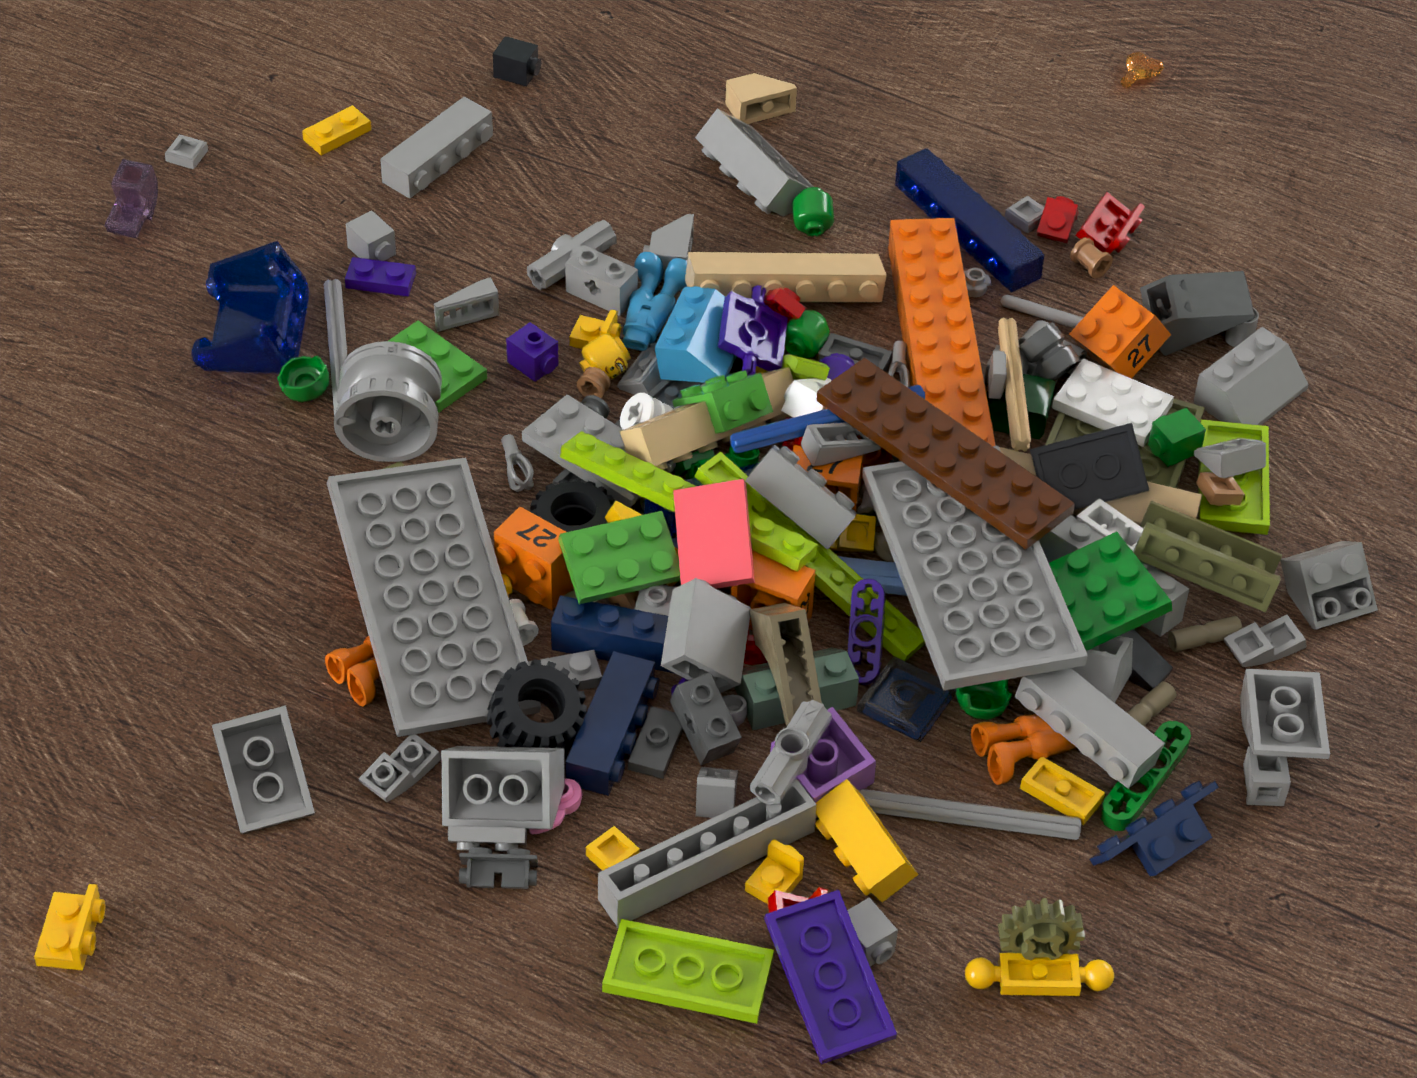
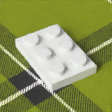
M1082 359L1054 397L1052 408L1102 430L1132 423L1137 444L1144 447L1150 437L1152 422L1167 414L1172 407L1174 396L1091 361Z

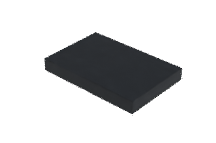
M1132 423L1030 449L1036 476L1074 502V510L1089 507L1099 498L1104 502L1150 491Z

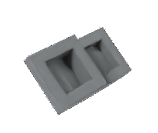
M1287 614L1261 628L1254 622L1224 637V642L1242 667L1272 662L1306 648V639Z

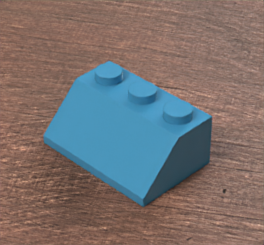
M698 286L683 288L655 346L660 379L705 383V380L724 375L725 379H727L726 376L729 375L737 356L718 348L725 298L718 290Z

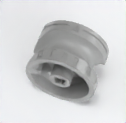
M374 342L361 346L351 352L343 361L340 369L337 402L339 405L334 416L335 433L344 446L366 459L385 462L410 460L426 452L434 443L438 428L439 414L434 402L438 401L441 396L442 376L436 362L422 350L400 342Z

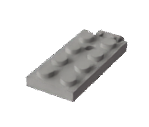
M564 396L522 431L523 442L584 481L596 483L597 488L604 487L607 490V495H612L616 501L630 508L640 499V505L646 514L663 511V514L669 511L648 499L560 458L561 446L581 431L591 434L597 439L626 452L619 432L624 429L571 396ZM672 460L666 462L668 468L664 469V471L671 473L676 468V463H673Z

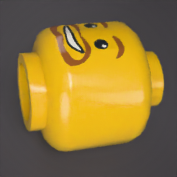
M603 334L582 348L584 360L580 361L579 365L583 372L589 367L599 368L612 380L627 370V361L631 357L618 336L613 338L609 334Z

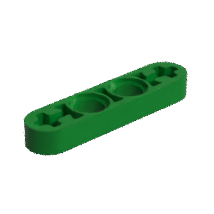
M1167 721L1156 730L1154 735L1165 743L1158 758L1164 762L1165 766L1159 769L1151 768L1137 781L1147 788L1145 792L1136 793L1126 788L1119 781L1106 796L1102 806L1101 820L1106 827L1115 831H1124L1126 826L1137 820L1186 754L1191 739V732L1186 725L1178 721ZM1178 738L1172 742L1169 750L1165 747L1167 739ZM1123 801L1127 803L1125 812H1120L1118 815L1113 813L1120 809Z

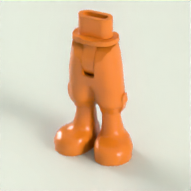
M369 636L359 646L339 648L326 655L325 664L331 678L338 684L347 681L349 692L358 705L363 707L371 703L376 694L374 682L380 674ZM369 658H374V659H372V660H369V661H367V662H364L365 660H367V659H369Z
M1036 714L1021 715L1013 723L997 724L989 721L980 722L973 725L971 729L973 748L980 757L988 755V772L996 785L1008 783L1013 777L1015 763L1025 757L1038 760L1040 757L1048 758L1076 748L1075 745L1060 733L1055 732L1049 724ZM1016 738H1017V739H1023V740H1020V741L1006 742V741H1009V740H1012V739H1016Z

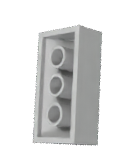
M718 108L695 137L704 146L701 151L716 162L718 160L721 163L719 169L728 177L736 178L739 181L737 187L745 194L753 195L757 199L754 202L755 205L767 214L773 211L784 217L793 213L792 202L803 189L814 187L752 126Z

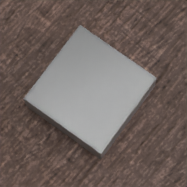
M179 134L165 152L166 162L194 170L208 152L207 142Z
M1026 196L1006 209L1005 218L1028 234L1039 226L1044 207L1029 196Z
M993 350L988 374L989 398L1000 399L1003 395L1007 375L1005 351Z

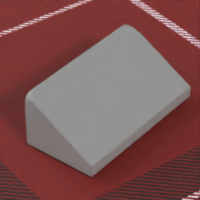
M650 343L647 350L640 353L619 381L617 386L620 390L633 395L643 392L648 394L663 380L660 379L655 353L657 343Z
M1236 438L1197 448V450H1194V456L1215 475L1224 479L1264 468L1266 466V443L1260 440Z

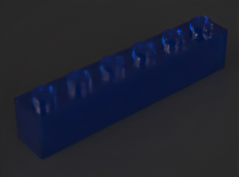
M925 148L897 161L895 186L931 219L954 218L959 245L1011 293L1041 279L1045 254L1042 253L1040 248L1033 245L1022 235L1019 229L1011 225L999 211L989 205L979 193L968 186L939 157H936L928 148Z

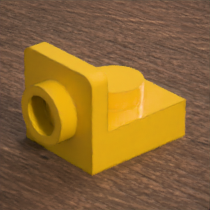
M610 309L605 321L580 315L569 336V346L582 349L586 344L603 334H609L613 338L616 336L620 338L622 327L621 324L617 323V311Z
M772 839L768 844L767 857L745 882V891L768 904V897L774 890L791 893L803 878L804 857L794 847L784 845Z

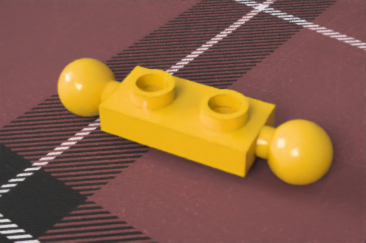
M1000 953L998 966H994L986 958L971 960L965 968V978L968 984L976 989H986L993 982H1000L1001 995L1080 996L1081 983H1085L1087 987L1094 991L1108 989L1114 981V971L1108 962L1099 959L1090 961L1085 967H1079L1078 954H1063L1054 960L1048 957H1041L1030 961L1024 958L1022 953Z

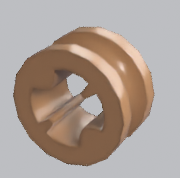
M596 367L586 368L583 376L577 381V388L584 397L594 395L602 398L611 386L608 375Z

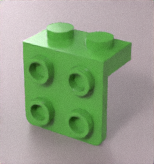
M746 370L726 376L727 380L724 375L705 380L706 384L701 387L699 384L680 390L682 396L672 400L674 407L705 401L716 434L729 431L773 412L762 374L758 373L747 376Z

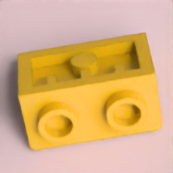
M89 884L85 895L53 893L34 955L36 966L83 970L87 955L92 956L95 950L96 933L94 931L96 924L102 923L105 915V900L100 899L96 884Z

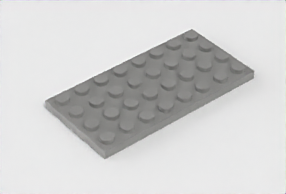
M993 446L994 448L1000 451L999 446ZM902 461L863 467L862 478L943 691L1085 666L1087 664V652L1039 540L1027 550Z
M466 457L329 476L327 480L328 491L397 737L487 722L489 702L505 672L511 667L516 669L518 663L525 661L528 666L529 664ZM524 700L518 702L524 715L535 714L540 711L541 704L538 701Z

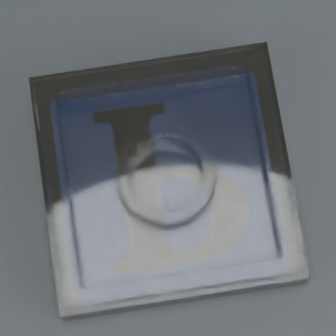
M893 656L858 702L857 712L921 743L956 695V688L943 691L938 677Z

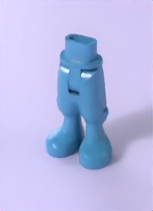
M642 252L637 256L634 268L638 269L641 287L633 291L629 297L630 304L625 325L623 326L624 338L622 342L625 347L645 351L649 343H653L656 340L657 335L675 307V294L683 290L684 287H687L685 282L686 260L674 258L669 262L665 271L662 290L658 295L654 296V292L663 278L664 269L662 261L652 252Z

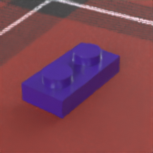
M352 257L345 276V288L409 297L416 276V267L410 264Z

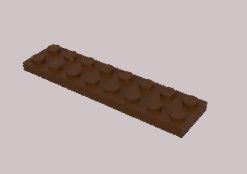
M866 358L857 362L817 391L816 401L1026 550L1073 514L1074 502Z

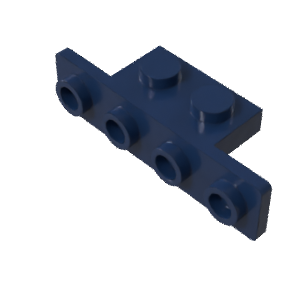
M1200 780L1192 783L1180 791L1183 797L1178 801L1174 802L1171 798L1153 809L1155 816L1151 819L1146 820L1145 817H1141L1126 826L1125 829L1128 834L1119 839L1117 835H1114L1097 845L1100 852L1089 860L1094 866L1110 860L1132 846L1149 876L1159 874L1213 838L1193 804L1218 789L1219 786L1216 781L1202 785Z

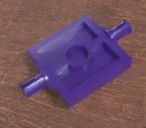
M761 285L752 288V298H745L733 291H730L724 298L718 348L743 360L742 371L746 370L747 376L756 374V366L767 371L781 369L788 318L765 305L766 288L763 287L761 289Z

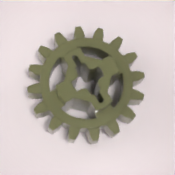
M1042 898L1040 904L1035 905L1031 900H1027L1026 906L1023 908L1015 905L1012 907L1013 915L1003 914V923L998 924L1001 950L1008 953H1022L1023 957L1030 961L1041 957H1048L1051 960L1057 959L1063 954H1070V949L1079 950L1081 948L1080 941L1085 940L1081 913H1076L1075 906L1073 905L1063 908L1062 900L1048 904L1047 898Z

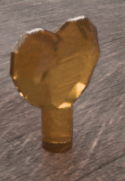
M1141 51L1133 52L1127 56L1126 68L1129 72L1121 79V84L1123 87L1129 88L1138 79H1148L1161 74L1164 66L1160 60L1148 57Z

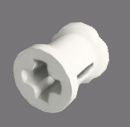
M519 599L509 600L522 644L525 646L533 641L539 629L536 623L530 621L526 616V608L523 602Z

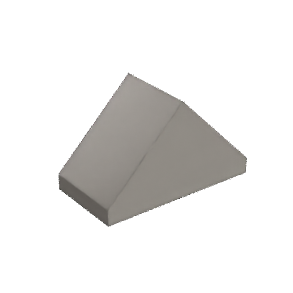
M701 767L697 777V817L714 818L735 807L738 770Z

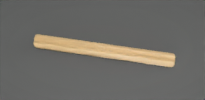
M1003 317L999 320L998 336L1000 351H1005L1007 375L1004 387L1011 447L1015 451L1021 449L1025 452L1030 448L1031 436L1017 324L1013 318L1006 319Z

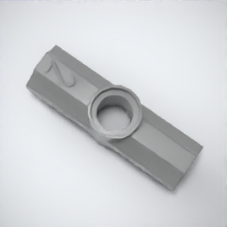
M605 220L596 222L574 237L564 234L554 242L551 252L527 266V275L537 289H546L566 276L565 263L582 245L602 253L616 244V234L611 225Z
M814 700L809 702L803 701L788 726L776 735L774 748L750 785V791L757 796L759 801L768 805L780 804L795 778L806 770L808 757L832 719V714L826 710L824 704Z

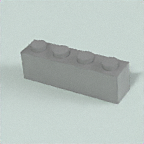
M464 96L380 159L382 183L404 196L412 198L493 136L492 112Z
M1062 669L1023 676L1021 678L1015 698L1126 788L1129 789L1155 766L1165 743L1073 669Z

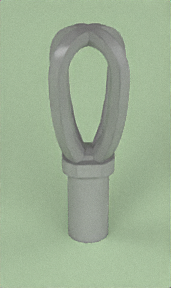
M896 341L893 345L892 363L888 374L893 377L895 372H899L900 382L906 387H910V374L906 362L907 344L904 341Z
M510 434L502 437L501 442L506 453L505 459L507 461L509 486L516 492H520L524 488L530 490L534 486L532 480L534 474L533 467L530 461L518 449L514 436ZM518 464L526 478L524 482L516 475L513 465Z

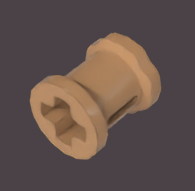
M1086 237L1079 240L1070 253V259L1074 263L1082 264L1088 269L1089 275L1094 279L1103 276L1109 270L1113 261L1109 253L1101 252L1094 246V241Z

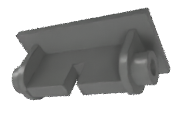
M474 847L469 849V853H459L461 864L467 865V868H460L459 884H466L467 888H494L495 874H502V888L529 889V886H537V870H530V867H538L537 855H530V851L527 849H508L507 854H492V850L489 848Z

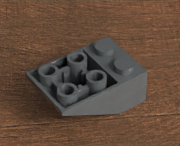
M1244 271L1168 275L1140 287L1143 307L1152 312L1171 334L1159 348L1164 356L1255 318Z

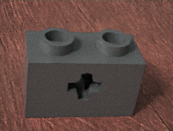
M711 673L678 684L670 699V703L700 765L734 753L742 737Z

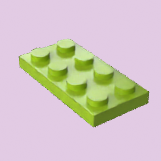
M1201 419L1200 423L1206 428L1202 447L1236 438L1260 440L1266 443V466L1232 476L1245 494L1240 505H1210L1198 487V494H1202L1198 520L1224 531L1268 535L1270 527L1268 426ZM1199 460L1198 477L1200 472L1213 473Z
M621 919L602 982V992L757 1024L774 959V950Z

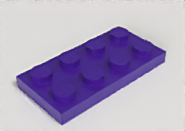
M839 890L765 914V923L821 1064L896 1038L897 1032Z

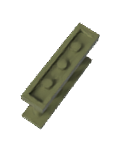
M1150 501L1140 524L1143 531L1133 551L1140 561L1266 613L1280 583V576L1274 573L1282 558V554L1164 505Z

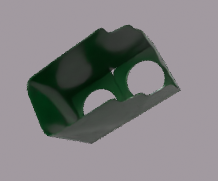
M1023 374L1030 436L1034 439H1040L1044 435L1050 414L1056 381ZM1005 387L1000 399L989 398L987 390L986 395L991 422H993V430L1010 434Z

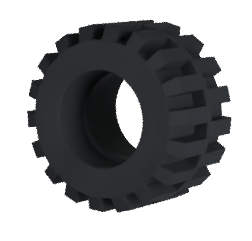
M565 479L560 480L557 485L552 483L547 485L546 491L540 490L536 494V500H532L529 512L566 532L608 523L605 516L614 504L615 499L612 495H607V490L604 487L597 488L594 482L588 481L583 483L581 479L567 482Z
M532 660L530 666L524 661L518 663L516 669L511 667L505 672L504 677L498 682L487 708L489 712L486 717L487 724L492 725L489 731L492 739L497 737L500 739L497 744L498 747L564 748L568 750L584 722L583 718L587 710V706L583 705L586 699L584 691H578L580 683L576 678L571 680L568 677L570 671L564 667L559 671L555 668L556 663L550 661L545 666L541 665V660ZM534 700L544 704L553 714L554 721L540 723L529 719L521 711L518 702Z

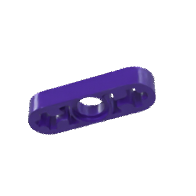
M863 579L857 582L853 587L851 597L847 653L853 666L861 664L862 652H854L855 646L862 649L876 647L875 653L867 652V661L869 665L874 666L873 671L869 670L866 672V677H860L859 671L855 670L859 677L858 684L869 685L875 682L881 672L886 594L882 585L874 579ZM867 587H872L873 592L879 595L878 599H872L871 612H878V617L869 614L857 616L858 610L865 613L866 604L864 599L859 598V595L866 593ZM863 622H870L876 626V636L871 641L863 642L856 636L857 627Z

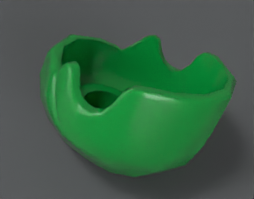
M316 355L313 358L301 356L292 358L283 365L277 379L281 390L288 398L303 403L317 399L326 391L329 385V372L327 365L324 364L319 356Z
M1009 679L956 688V697L961 709L975 719L989 720L1001 716L1009 706V701L1012 697V693H1009L1008 690Z

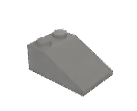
M1246 669L1240 695L1242 726L1253 755L1329 759L1330 749L1320 673Z
M286 705L212 725L241 834L315 814Z

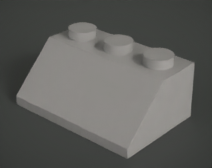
M1261 327L1199 374L1193 403L1205 407L1206 412L1222 422L1262 425L1307 390L1309 384L1289 344L1264 327Z
M774 445L750 472L745 482L826 549H829L855 518L856 512L852 509L855 505L854 502L840 491L836 495L824 486L827 480L811 468L808 472L797 464L800 458L789 448L783 446L779 449Z
M456 746L441 750L442 826L553 828L565 786L564 748Z

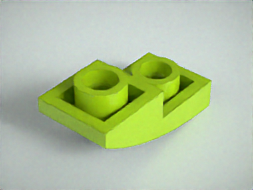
M790 354L783 355L782 368L790 367L793 380L812 378L826 380L830 368L825 363Z

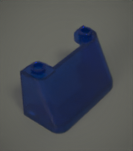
M278 241L211 263L208 279L206 280V288L208 293L219 302V309L212 342L205 337L195 340L191 351L193 361L197 366L206 371L280 374L283 365L290 359L299 357L309 300V287L306 278Z

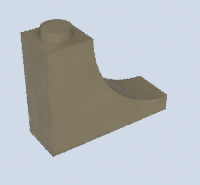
M780 603L750 609L749 612L755 645L762 651L769 664L778 690L785 725H788L803 701L809 702L814 700L821 704L822 701L806 609L787 603Z

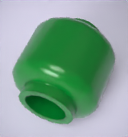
M809 187L803 189L792 202L793 221L795 227L800 232L815 237L822 235L832 227L834 223L833 200L827 192L818 187Z
M805 310L799 319H790L787 323L785 348L791 355L810 359L818 354L830 335V329L823 315L814 310Z

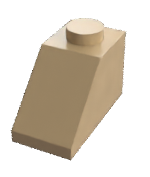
M756 73L726 80L725 104L735 118L746 124L796 112L797 87L795 84Z

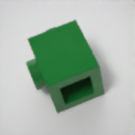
M1184 408L1172 414L1163 415L1152 422L1148 446L1152 453L1169 467L1194 456V450L1203 446L1206 428L1187 408Z

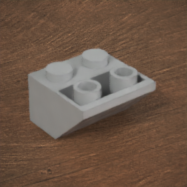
M1339 541L1280 560L1287 592L1312 629L1326 627L1378 610L1362 542Z
M1117 636L1086 651L1088 658L1085 666L1071 669L1115 703L1132 673L1133 639Z

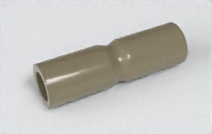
M1237 616L1207 622L1204 625H1194L1173 630L1168 633V642L1173 652L1203 646L1206 643L1224 641V637L1242 629V624Z
M1162 681L1127 713L1145 726L1152 717L1158 715L1176 698V691L1171 684Z

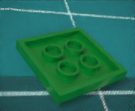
M1117 531L1049 562L1086 651L1172 611V601Z

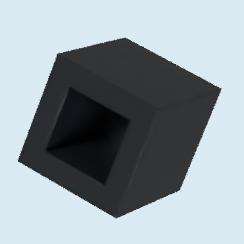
M505 36L493 52V77L527 87L533 76H537L541 69L542 61L538 58V45Z

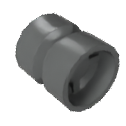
M1054 322L1034 333L1019 346L1030 363H1037L1036 372L1042 378L1056 381L1081 361L1071 345L1063 344L1065 337Z

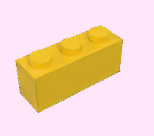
M848 779L844 780L816 802V815L819 818L815 821L816 827L827 840L834 839L838 845L833 850L846 868L852 865L857 872L853 880L865 896L872 893L881 902H884L919 875L861 792Z

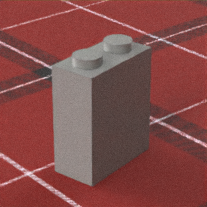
M697 578L673 589L661 666L687 680L711 673L720 693L740 685L750 620L749 610L751 607L741 603L734 596L715 589L708 582Z

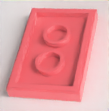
M744 479L673 490L681 585L695 578L708 582L715 589L755 583L747 490Z

